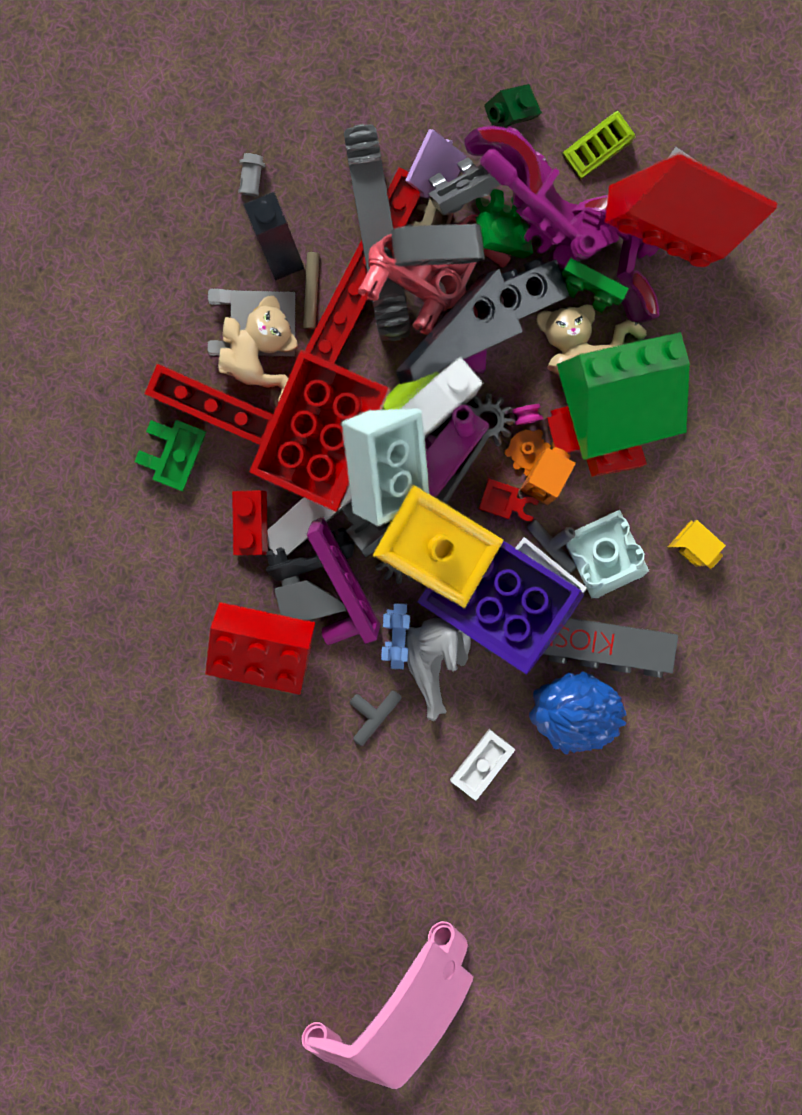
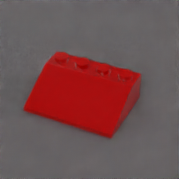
M678 153L609 185L605 223L618 228V231L621 233L631 234L642 239L645 244L655 245L667 251L671 256L683 258L695 267H707L710 263L725 258L777 209V202L682 153Z
M300 350L249 472L338 512L350 485L342 422L367 411L382 410L390 388Z

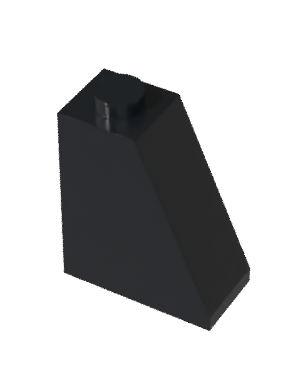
M275 192L243 204L275 281L305 269Z

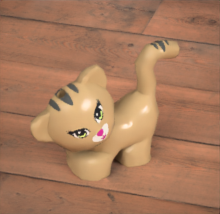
M267 296L259 303L256 310L248 314L244 330H240V324L234 318L225 317L223 341L231 345L230 348L220 349L218 368L220 373L231 375L246 385H259L267 388L279 386L282 389V395L289 378L285 374H264L258 353L260 351L264 353H274L276 351L292 352L298 348L296 338L291 333V327L285 314L280 310L277 298L275 296Z
M583 305L578 308L565 307L554 312L542 311L538 313L536 319L537 325L546 334L549 343L562 351V354H557L551 358L548 364V370L558 375L559 372L556 364L582 353L624 345L627 333L634 335L639 340L644 339L647 335V330L637 322L626 320L615 326L610 345L592 346L587 343L592 332L591 325L595 320V311L592 305Z

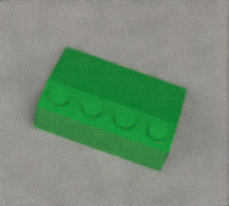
M681 332L582 353L556 364L583 460L687 433L690 362Z

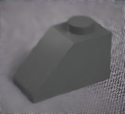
M299 576L280 580L282 586L274 588L280 613L283 616L307 621L347 611L342 600L308 580L300 581Z

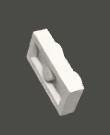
M489 729L451 777L450 781L474 800H477L514 753L515 748Z

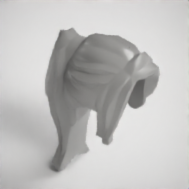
M440 617L424 621L422 627L419 628L409 627L406 634L409 671L424 695L427 704V718L431 721H435L439 714L446 713L439 685L441 661L444 658L448 670H457V664L460 666L466 664L471 645V637Z

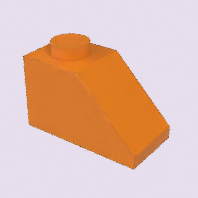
M553 447L552 450L546 448L533 466L520 491L548 506L558 498L576 463L569 460L571 456L567 452Z

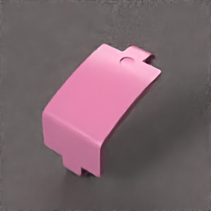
M443 921L436 923L429 931L428 942H426L391 998L352 1045L342 1043V1039L338 1034L322 1023L314 1022L308 1025L302 1034L304 1048L323 1061L335 1064L355 1077L391 1089L402 1087L417 1071L442 1038L462 1005L473 982V976L461 966L468 947L466 938L450 923Z

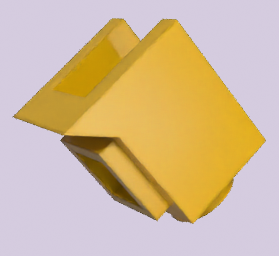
M691 520L668 547H681L679 553L694 566H707L709 569H712L723 557L721 551L726 545L698 520L694 522Z

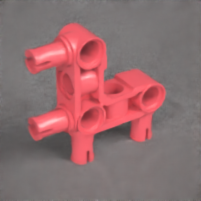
M470 215L455 225L476 224L475 217L478 215ZM390 234L370 248L368 254V266L370 269L358 292L362 296L367 292V299L377 301L386 279H391L423 300V307L413 323V327L416 330L422 327L420 332L428 335L434 329L441 312L451 309L466 293L465 286L477 262L467 264L396 266L392 235ZM384 247L391 251L392 259L386 255ZM484 248V256L497 263L501 268L505 267L511 259L508 254ZM439 282L445 286L446 293L441 291ZM473 306L474 315L477 317L478 311L476 307Z

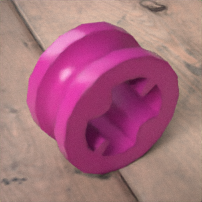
M532 404L513 409L512 413L517 416L515 426L544 420L543 415L538 413L541 405Z

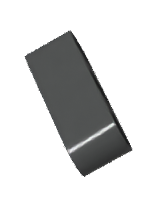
M481 225L406 226L391 231L396 266L467 264L485 259Z

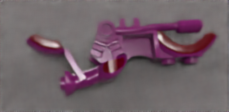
M484 126L472 130L465 137L466 151L472 156H482L480 159L481 166L502 186H508L513 191V204L517 207L516 212L530 225L524 235L525 241H530L533 236H538L541 239V246L536 250L537 253L542 254L555 244L556 248L552 250L549 261L556 259L560 271H563L570 258L576 261L587 259L601 251V248L620 240L619 237H621L623 244L617 271V277L619 278L617 283L629 288L621 302L626 316L630 321L641 323L659 317V305L654 289L639 271L634 270L636 256L639 259L645 255L651 257L660 248L655 245L645 244L642 239L631 234L621 233L618 231V228L605 223L608 195L588 199L579 204H572L564 200L557 193L553 185L560 171L556 167L552 169L548 165L546 158L539 152H536L518 130L510 126L508 128Z

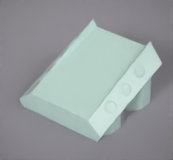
M620 510L575 530V537L566 543L591 598H599L636 579L642 578L649 572L644 561V552L641 546L636 544L630 532V526Z

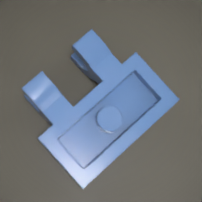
M394 603V610L387 609V614L383 616V627L393 630L392 642H385V646H382L381 660L391 661V669H404V661L408 662L405 632L406 628L409 629L410 615H406V603Z

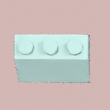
M421 410L367 411L342 422L354 514L380 526L394 519L413 485L429 494Z

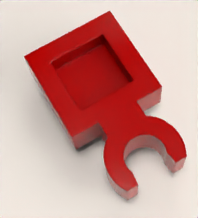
M488 479L478 510L505 519H509L511 512L514 511L520 519L533 521L534 517L526 515L523 507L526 503L538 505L539 501L534 497L517 498L519 488Z

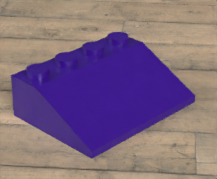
M503 541L465 608L428 587L418 600V603L517 669L528 674L567 623L584 597V593L579 588Z

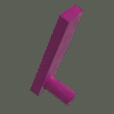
M459 405L453 410V418L425 453L429 494L434 498L437 497L489 428L488 423L473 414L471 408L467 405Z
M324 517L312 521L306 535L350 615L346 619L322 627L321 631L324 641L327 645H332L358 634L361 635L365 644L377 640L380 623Z

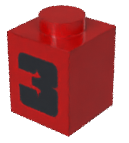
M569 407L551 410V417H547L544 420L551 448L556 447L567 453L579 451L580 447Z

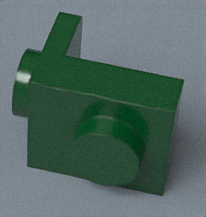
M530 84L500 90L484 105L492 126L503 128L532 120L542 114Z

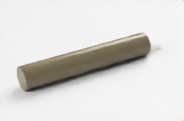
M307 252L304 329H316L320 253Z

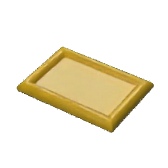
M413 485L373 556L465 608L504 540Z

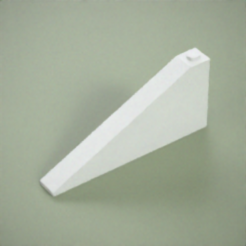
M459 357L402 409H418L422 411L425 439L453 416V410L456 407L466 405L478 393L482 382L463 359ZM350 485L338 512L352 501ZM303 497L267 530L268 547L273 550L275 555H277L276 549L282 547L288 556L308 539L306 534L312 521L324 517L326 522H328L338 512Z

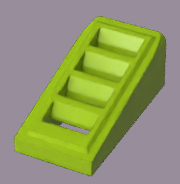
M616 111L562 154L581 180L630 145L636 136L619 111ZM611 126L614 127L619 136L622 138L620 141L617 140L615 135L610 130ZM601 133L611 146L608 150L598 137ZM590 141L600 154L598 158L595 157L587 145ZM579 149L590 163L587 166L583 164L576 154V151Z

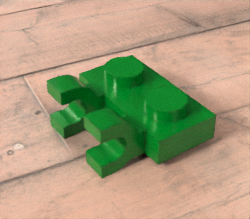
M494 188L490 193V202L489 199L483 197L475 199L477 208L481 212L475 219L476 224L481 225L483 248L523 259L533 254L531 240L526 242L524 239L528 225L521 222L522 217L516 212L517 207L513 204V197H511L512 209L509 205L504 204V193L499 189Z
M570 258L562 272V276L566 278L565 283L567 284L566 287L570 297L574 298L578 290L583 291L585 288L595 294L592 306L600 313L604 311L606 306H612V304L618 306L629 289Z
M151 420L146 432L167 440L161 459L139 450L134 462L156 470L152 480L184 492L207 432L178 420L175 421L173 428Z

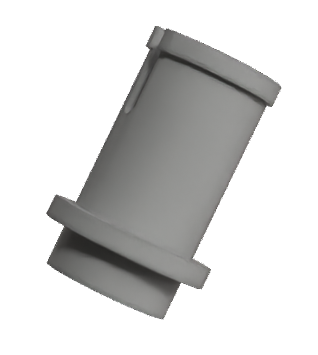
M244 153L243 159H240L239 163L242 165V172L238 189L239 194L259 196L261 169L265 168V163L262 162L263 156Z

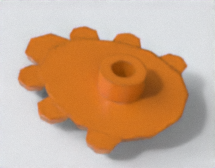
M524 430L516 433L510 440L509 448L505 450V455L507 457L511 456L514 461V469L524 468L526 476L529 475L541 453L546 448H551V445L544 443V440L541 438L543 435L542 430Z

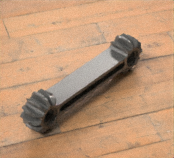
M359 124L347 128L344 132V139L368 273L370 269L368 266L370 248L391 234L393 224L376 128L372 124ZM384 247L386 255L392 259L391 251ZM387 278L377 301L372 302L379 338L382 341L401 340L400 338L408 337L411 332L404 288Z
M487 393L485 404H482L478 396L473 397V403L477 409L467 405L471 408L473 414L478 417L483 413L492 414L495 417L496 425L493 429L485 432L460 473H454L437 495L436 499L444 504L447 503L487 439L492 438L494 444L498 447L502 444L498 433L505 438L511 436V432L503 426H513L515 424L514 419H504V416L510 414L513 410L511 407H506L503 410L499 408L504 402L502 397H499L494 405L491 404L492 395ZM385 562L375 566L377 571L388 566L389 570L385 573L384 579L389 580L394 571L397 572L396 583H402L401 571ZM407 575V578L409 579V581H413V580H414L413 578H411V577H409V576Z

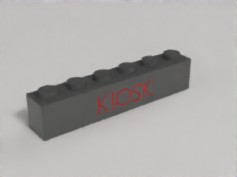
M569 618L543 654L549 655L548 661L567 664L568 658L579 659L580 666L599 668L600 663L612 664L611 670L631 673V667L644 669L643 675L662 678L663 672L673 673L678 635ZM485 647V652L493 653Z

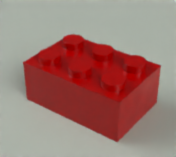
M219 602L210 628L205 675L300 695L308 667L315 622Z

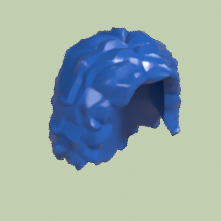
M584 671L577 675L567 673L562 678H555L552 683L544 684L533 692L535 706L530 711L529 718L532 724L537 726V730L549 739L552 747L555 750H562L564 754H568L569 751L576 753L585 750L602 749L607 743H611L614 737L619 736L620 726L626 725V722L622 719V717L626 716V710L621 702L622 698L618 695L617 691H614L611 686L601 682L600 679L595 678L592 674H587Z

